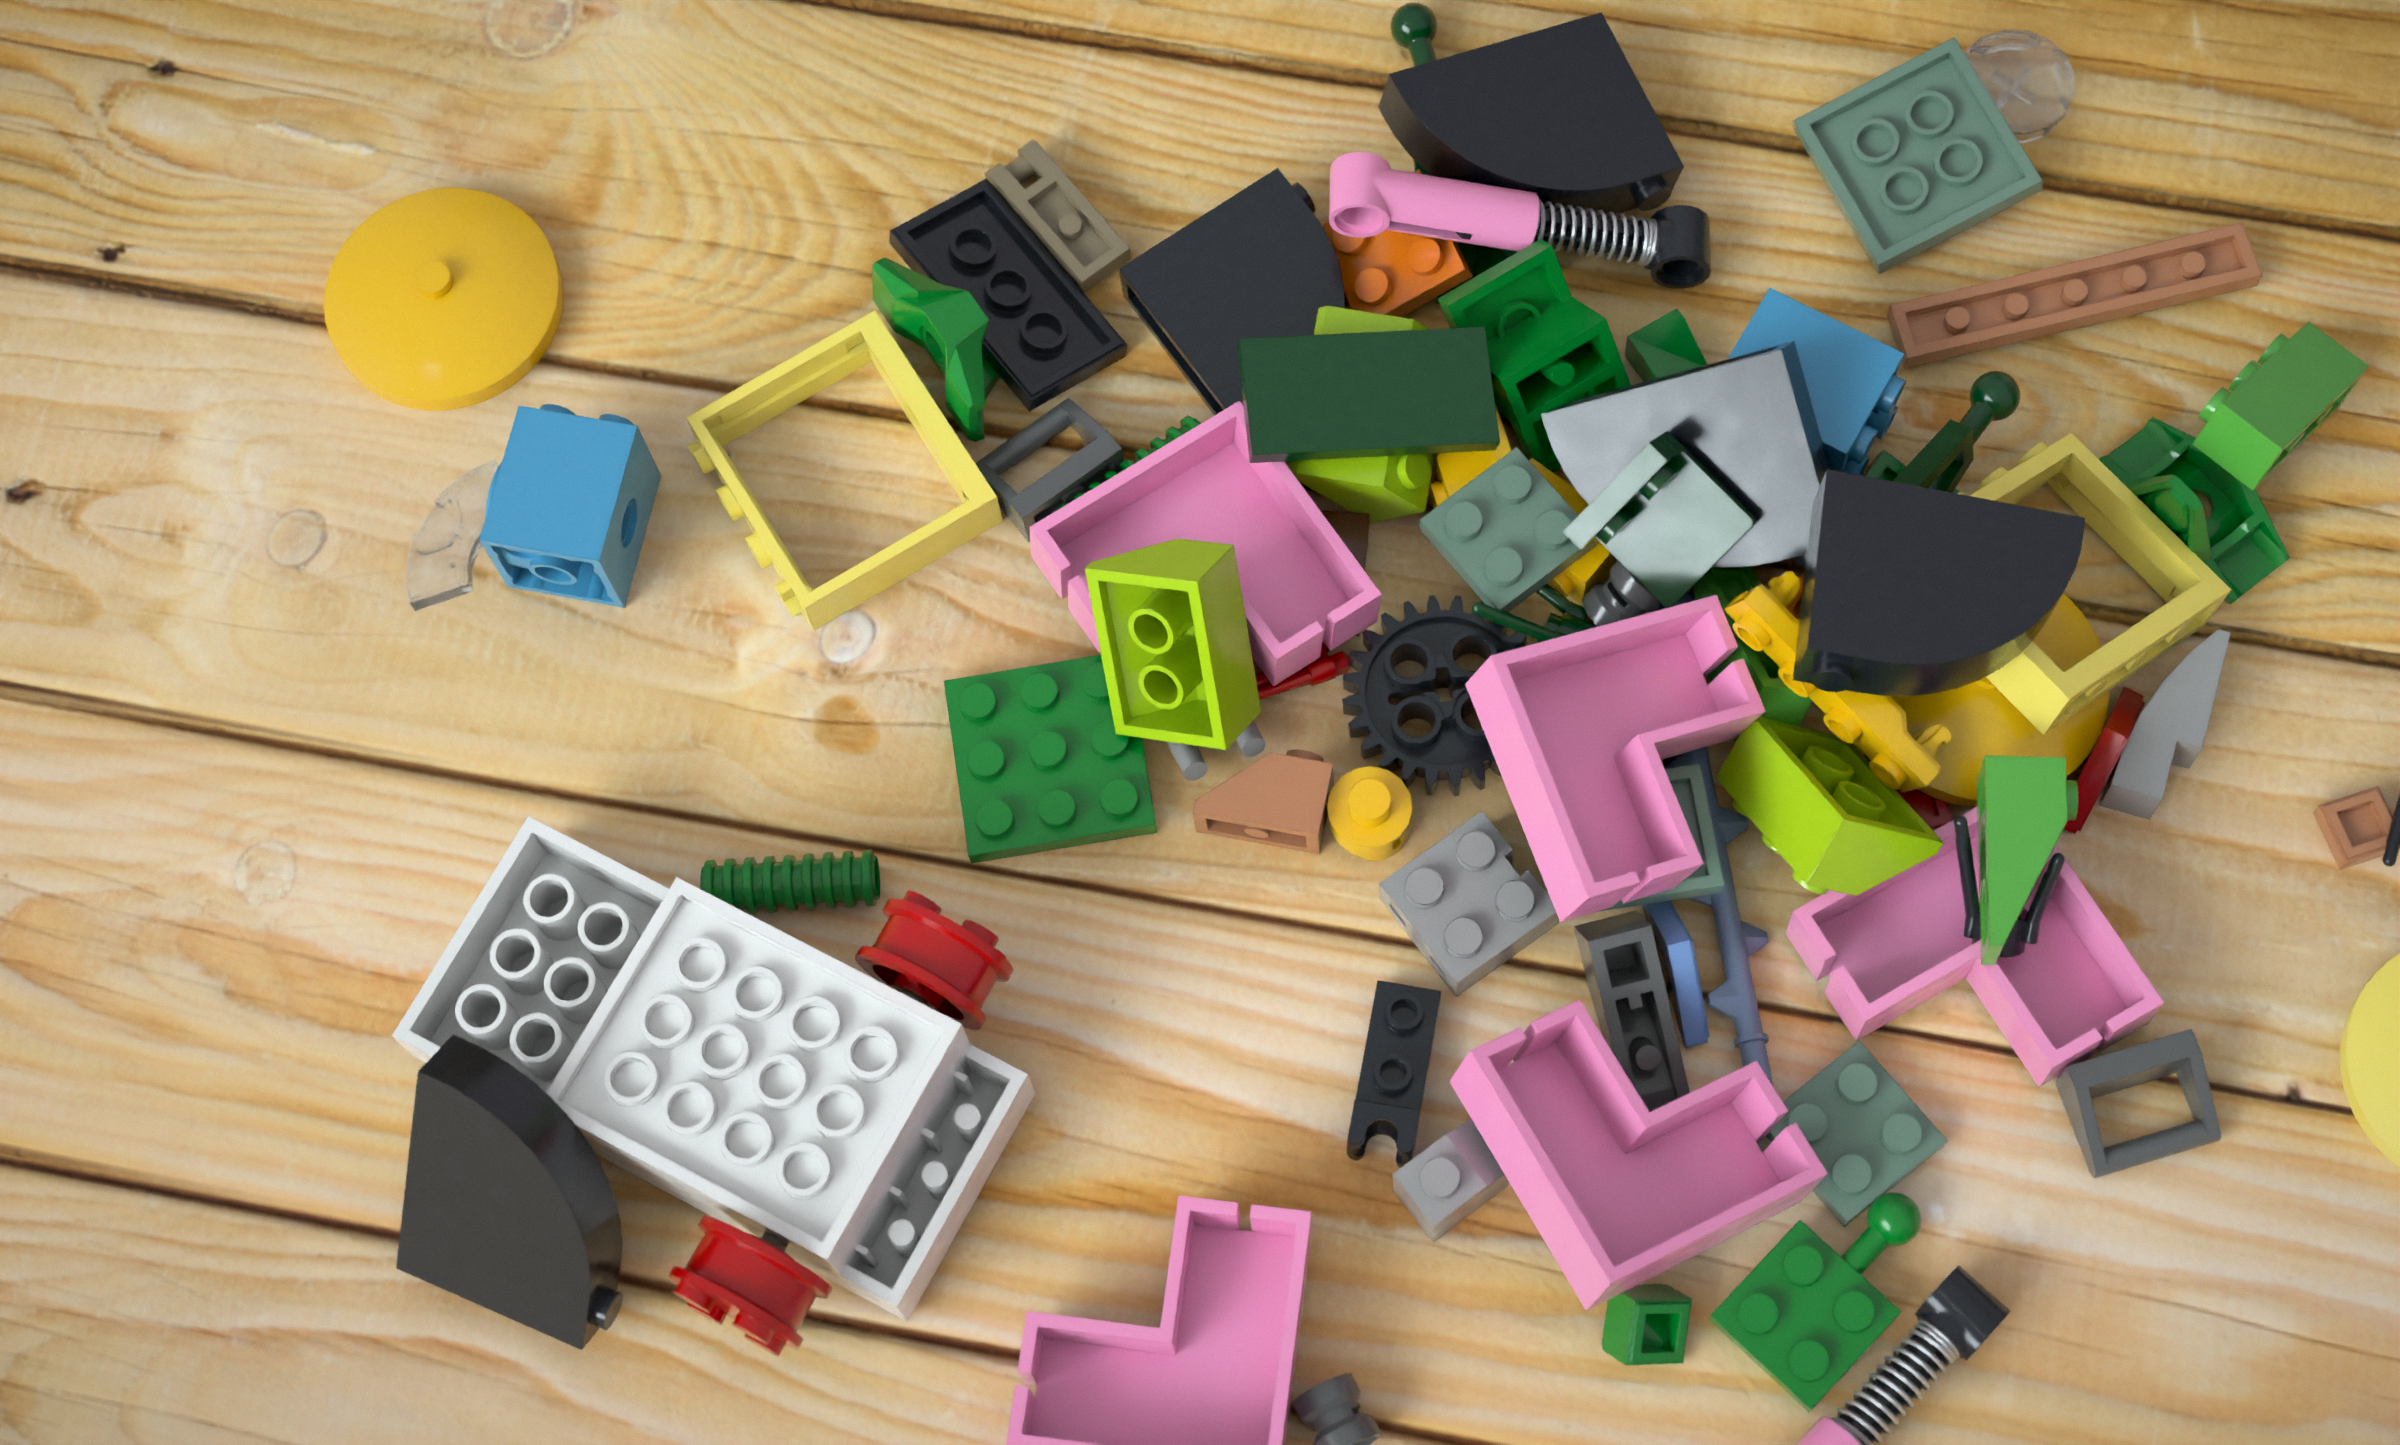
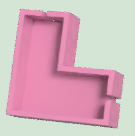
M1240 401L1029 527L1031 557L1060 598L1063 599L1068 596L1069 611L1099 653L1100 647L1085 567L1093 561L1177 538L1234 545L1252 657L1273 687L1320 658L1322 642L1331 651L1377 622L1382 596L1381 592L1286 463L1249 462L1244 408Z
M1717 595L1491 655L1465 684L1560 923L1611 908L1620 900L1624 904L1674 889L1704 864L1661 760L1735 739L1766 712L1744 659L1730 663L1708 685L1704 678L1738 648Z
M1977 807L1962 816L1967 819L1979 897ZM1954 820L1934 831L1944 842L1938 854L1857 896L1832 890L1827 891L1826 894H1822L1794 910L1785 933L1815 980L1819 981L1826 976L1830 978L1824 994L1855 1041L1966 978L2038 1087L2061 1075L2066 1066L2089 1059L2096 1048L2101 1052L2149 1024L2164 1004L2162 998L2066 859L2040 921L2038 942L2036 944L2025 943L2024 952L2021 955L1998 957L1995 965H1981L1980 940L1972 944V938H1967L1963 935L1966 913L1955 841ZM2055 846L2043 872L2041 873L2024 907L2027 911L2031 906L2033 898L2039 887L2041 879L2047 870V867L2052 856L2055 853H2061L2057 846Z
M1581 1000L1532 1021L1524 1033L1519 1027L1470 1050L1449 1081L1586 1311L1800 1203L1828 1175L1796 1123L1784 1128L1763 1152L1757 1143L1766 1137L1786 1115L1788 1109L1757 1060L1649 1112Z
M1178 1195L1160 1328L1026 1311L1017 1372L1025 1385L1037 1386L1036 1396L1033 1395L1028 1386L1015 1385L1006 1445H1286L1313 1234L1312 1213L1310 1211L1251 1204L1250 1222L1252 1231L1240 1230L1241 1214L1237 1202Z

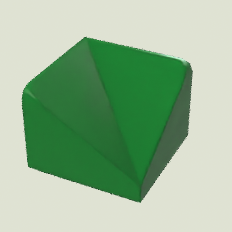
M1678 309L1667 313L1627 336L1625 357L1643 382L1707 365L1685 318Z
M1638 1284L1607 1300L1602 1337L1603 1350L1625 1365L1683 1363L1692 1299L1666 1284Z

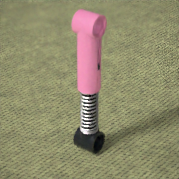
M1369 152L1344 154L1336 158L1330 167L1329 224L1333 230L1345 236L1365 238L1388 230L1512 251H1521L1542 239L1550 245L1553 244L1554 250L1557 252L1563 246L1566 253H1569L1573 248L1576 255H1579L1584 249V253L1588 257L1593 251L1596 258H1600L1604 253L1607 260L1611 259L1614 255L1617 261H1621L1625 256L1627 263L1636 261L1637 265H1643L1645 269L1650 270V276L1654 282L1670 289L1695 287L1704 283L1711 273L1710 221L1704 211L1693 206H1669L1655 212L1651 218L1639 217L1635 219L1633 215L1625 217L1623 213L1615 216L1610 211L1606 215L1603 210H1598L1595 213L1592 208L1584 211L1580 206L1575 210L1572 205H1567L1564 208L1561 203H1557L1553 206L1550 201L1543 205L1537 193L1394 170L1391 169L1387 160Z
M1958 1265L1916 1311L1915 1315L1917 1316L1918 1324H1914L1915 1329L1908 1332L1909 1339H1901V1347L1893 1348V1356L1885 1357V1365H1877V1373L1869 1374V1382L1861 1383V1391L1853 1392L1854 1400H1845V1408L1837 1409V1417L1827 1418L1821 1416L1796 1445H1873L1874 1441L1883 1443L1882 1432L1891 1434L1889 1425H1899L1897 1416H1907L1904 1408L1906 1406L1910 1408L1915 1407L1912 1400L1914 1397L1923 1399L1920 1390H1930L1928 1382L1930 1380L1938 1381L1936 1373L1938 1371L1945 1373V1366L1954 1364L1956 1358H1964L1967 1361L2011 1311Z

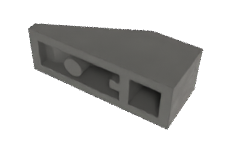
M1635 910L1574 926L1588 988L1602 1035L1649 1112L1690 1093L1651 924Z

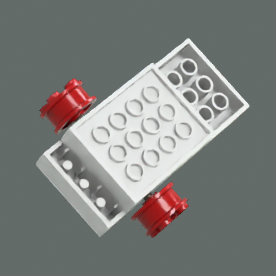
M529 816L392 1035L412 1056L425 1063L452 1035H456L488 1050L511 1064L547 1093L570 1117L596 1155L710 1215H704L698 1224L705 1234L686 1267L674 1266L669 1274V1277L678 1284L674 1293L687 1301V1306L719 1325H722L726 1316L733 1318L732 1325L744 1332V1337L776 1356L780 1355L784 1346L799 1349L804 1339L797 1333L798 1328L816 1297L827 1299L832 1291V1287L812 1271L908 1322L1035 1095L1027 1073L971 1045L964 1028L972 1030L981 1029L986 1020V1016L981 1008L996 981L1007 982L1014 971L1005 955L995 948L999 938L984 926L971 920H964L963 924L959 925L940 915L942 909L936 903L917 892L908 890L903 899H888L883 907V913L888 920L872 947L861 946L855 955L856 962L870 975L868 976L676 877L669 889Z

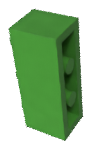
M2309 321L2290 339L2281 333L2264 351L2258 363L2251 360L2233 380L2228 390L2224 387L2220 388L2208 401L2199 414V418L2205 421L2206 424L2192 445L2253 491L2341 406L2369 366Z

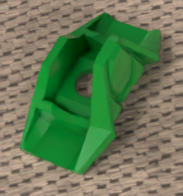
M885 257L876 261L872 266L874 303L894 332L925 348L945 378L946 408L968 440L977 442L984 439L985 400L1000 378L982 355V343L989 327V319L969 290L942 285Z
M2153 417L2138 433L2109 455L2100 457L2099 460L2231 589L2224 601L2232 604L2290 557L2256 489L2252 491L2194 447L2192 443L2196 439L2195 437ZM2194 492L2202 494L2210 502L2212 512L2208 519L2205 518L2203 503Z

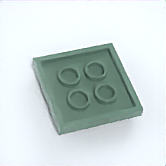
M1955 37L1793 120L1795 133L1878 274L2042 191L2043 181Z

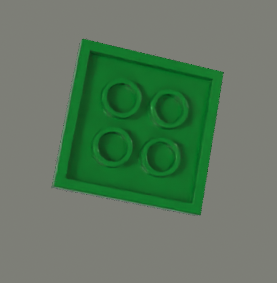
M1101 655L944 681L968 856L971 864L1157 833L1143 740L1139 737L1118 735L1115 732Z

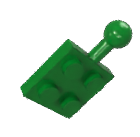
M1891 1192L1876 1198L1868 1210V1228L1842 1256L1837 1254L1805 1223L1799 1220L1709 1317V1320L1809 1413L1901 1313L1894 1304L1861 1274L1888 1245H1904L1910 1242L1919 1232L1921 1226L1920 1210L1916 1203L1904 1194Z

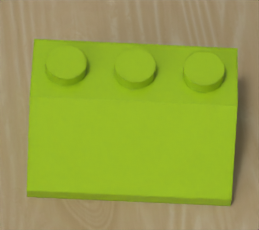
M1324 306L1318 308L1314 335L1426 330L1428 328L1414 319ZM1435 453L1290 461L1289 469L1300 483L1352 513L1370 514V523L1425 512Z
M1177 538L1090 562L1085 567V573L1116 734L1227 750L1261 713L1234 545Z
M1759 717L1739 735L1716 776V779L1733 798L1732 806L1740 814L1753 821L1763 833L1761 837L1763 843L1774 852L1780 854L1792 867V877L1804 888L1818 894H1826L1828 890L1857 896L1938 854L1944 844L1895 789L1886 786L1872 773L1869 768V760L1853 743L1844 742L1836 735Z

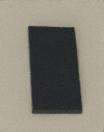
M987 178L890 230L889 243L911 270L942 285L969 290L989 319V327L982 343V355L1029 412L1126 357L1127 343Z

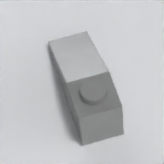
M1472 1119L1442 1136L1393 1173V1192L1432 1242H1435L1510 1185Z

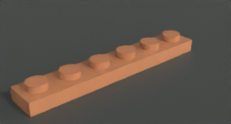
M2243 222L1891 304L1887 318L1898 351L1905 353L1902 363L1904 369L2255 287L2262 277V272Z

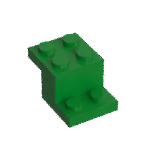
M1542 239L1438 298L1450 328L1485 327L1494 400L1498 413L1511 422L1524 456L1528 460L1531 458L1535 459L1553 473L1562 467L1551 447L1541 414L1560 404L1631 385L1606 318L1571 296L1552 245Z

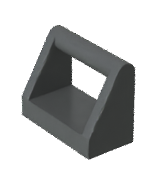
M1067 398L975 464L996 494L1002 511L1029 543L1030 526L1057 511L1058 507L1062 504L1072 502L1074 500L1073 497L1079 492L1087 493L1089 485L1093 482L1098 481L1101 484L1105 482L1104 474L1108 471L1119 472V464L1124 461L1122 448L1109 432L1070 398ZM1069 426H1072L1087 444L1019 494L999 477Z
M2192 1029L2066 1066L2055 1082L2085 1162L2093 1178L2221 1140V1131L2202 1052ZM2176 1074L2194 1121L2103 1148L2092 1099Z

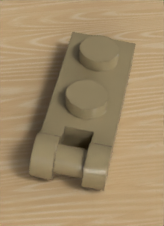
M1031 140L1019 148L1017 151L1019 156L1006 166L998 163L985 172V178L988 179L1084 293L1131 260L1130 248L1035 140ZM1031 176L1039 179L1026 189L1021 185Z

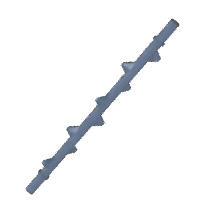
M1686 592L1673 606L1695 601V594ZM1662 605L1658 610L1665 609L1667 607ZM1707 747L1681 754L1664 766V768L1700 764L1724 880L1722 893L1687 898L1712 907L1726 977L1724 983L1706 995L1707 1007L1734 1019L1737 1038L1734 1039V1046L1740 1049L1743 1067L1757 1060L1773 1086L1765 1045L1769 1042L1768 1034L1763 1033L1748 959L1769 943L1767 932L1742 921L1740 918L1726 847L1727 844L1748 829V819L1742 814L1718 806Z

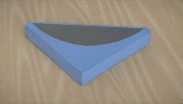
M1671 901L1642 905L1645 919L1652 926L1662 974L1683 1043L1686 1048L1708 1043L1709 1030L1693 940Z

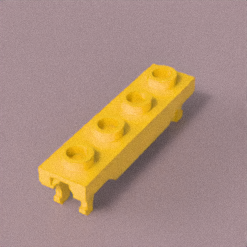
M1787 571L1780 577L1772 578L1767 583L1770 586L1768 590L1763 584H1760L1749 592L1746 591L1737 595L1728 604L1724 611L1735 622L1733 629L1737 636L1750 648L1756 651L1763 650L1780 667L1778 675L1783 683L1797 695L1809 697L1826 714L1823 720L1833 734L1844 742H1854L1871 760L1869 768L1882 783L1892 789H1900L1904 793L1926 787L1939 774L1942 766L1933 756L1940 743L1943 745L1947 744L1951 740L1952 734L1944 725L1936 724L1929 728L1920 729L1910 735L1907 732L1906 712L1890 696L1848 690L1828 692L1818 689L1811 683L1793 680L1799 619H1796L1786 609L1800 588V579L1793 571Z

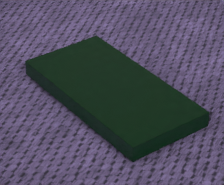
M1485 327L1239 339L1237 353L1250 463L1496 450L1500 443Z

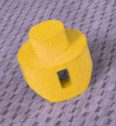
M1374 766L1355 768L1341 776L1330 790L1327 801L1329 830L1338 844L1351 854L1368 861L1386 860L1398 853L1409 839L1413 823V807L1410 792L1402 779L1389 770Z

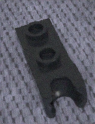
M1377 980L1347 1139V1155L1352 1160L1362 1159L1368 1141L1376 1135H1386L1395 1141L1397 1148L1396 1164L1399 1168L1413 1159L1441 1001V991Z

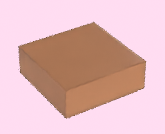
M2379 786L2318 805L2313 812L2339 870L2384 855L2393 816Z

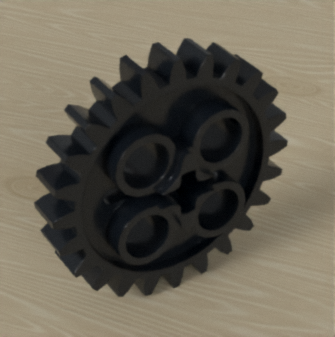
M1432 595L1429 596L1427 612L1419 614L1415 607L1407 601L1404 602L1403 621L1398 622L1389 614H1382L1381 626L1384 634L1381 636L1365 629L1363 632V644L1369 653L1351 650L1349 654L1350 666L1358 672L1343 674V689L1353 693V695L1342 699L1343 714L1357 716L1348 723L1350 738L1368 736L1361 744L1362 758L1368 759L1381 753L1379 768L1389 770L1390 772L1397 767L1402 769V781L1407 788L1419 776L1425 778L1427 795L1431 796L1434 794L1439 780L1448 781L1454 796L1460 794L1461 779L1470 777L1479 790L1485 789V770L1490 768L1500 777L1502 775L1484 730H1474L1463 722L1467 715L1476 712L1465 685L1476 671H1466L1455 662L1459 657L1468 653L1480 655L1487 660L1491 655L1524 647L1527 643V635L1517 632L1507 637V627L1495 622L1489 623L1485 617L1473 612L1471 614L1463 613L1461 596L1457 595L1453 599L1449 611H1441L1436 597ZM1408 660L1420 663L1425 668V671L1414 678H1403L1397 675L1393 669L1400 662ZM1448 688L1452 701L1440 702L1436 689ZM1391 697L1402 700L1397 705H1392L1388 702ZM1411 719H1423L1433 727L1432 731L1426 736L1419 738L1404 734L1400 728L1406 721Z

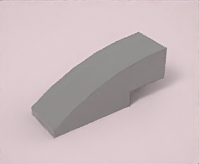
M2216 630L2194 648L2163 680L2139 715L2132 733L2108 778L2099 806L2150 820L2163 799L2171 764L2187 769L2191 767L2203 748L2230 632Z

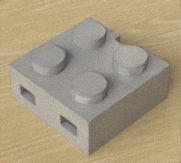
M1483 811L1379 883V899L1455 997L1459 996L1559 923V918L1550 895L1530 870L1519 875L1512 867L1513 849Z

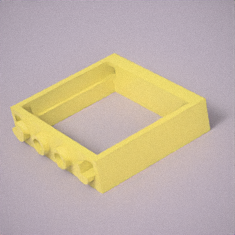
M876 310L686 417L695 437V441L687 445L692 457L704 475L713 470L723 484L715 492L733 522L742 517L745 519L753 533L744 539L758 564L763 570L773 564L782 579L774 587L784 606L792 617L803 613L814 631L1003 522L996 494ZM872 362L963 504L812 590L723 446Z
M2069 433L2050 446H2047L2044 442L2038 443L2021 458L2016 467L2010 471H2007L2003 466L1999 467L1983 480L1976 492L1969 496L2015 504L2048 484L2080 517H2084L2085 522L2167 603L2065 672L2032 641L2016 658L2001 669L1986 676L2042 735L2051 731L2202 628L2231 591L2184 542L2072 433Z

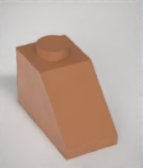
M1288 750L1286 755L1268 753L1195 800L1193 818L1196 832L1320 854L1327 820V801L1330 790L1334 786L1333 763L1323 762V758L1320 755L1306 750Z

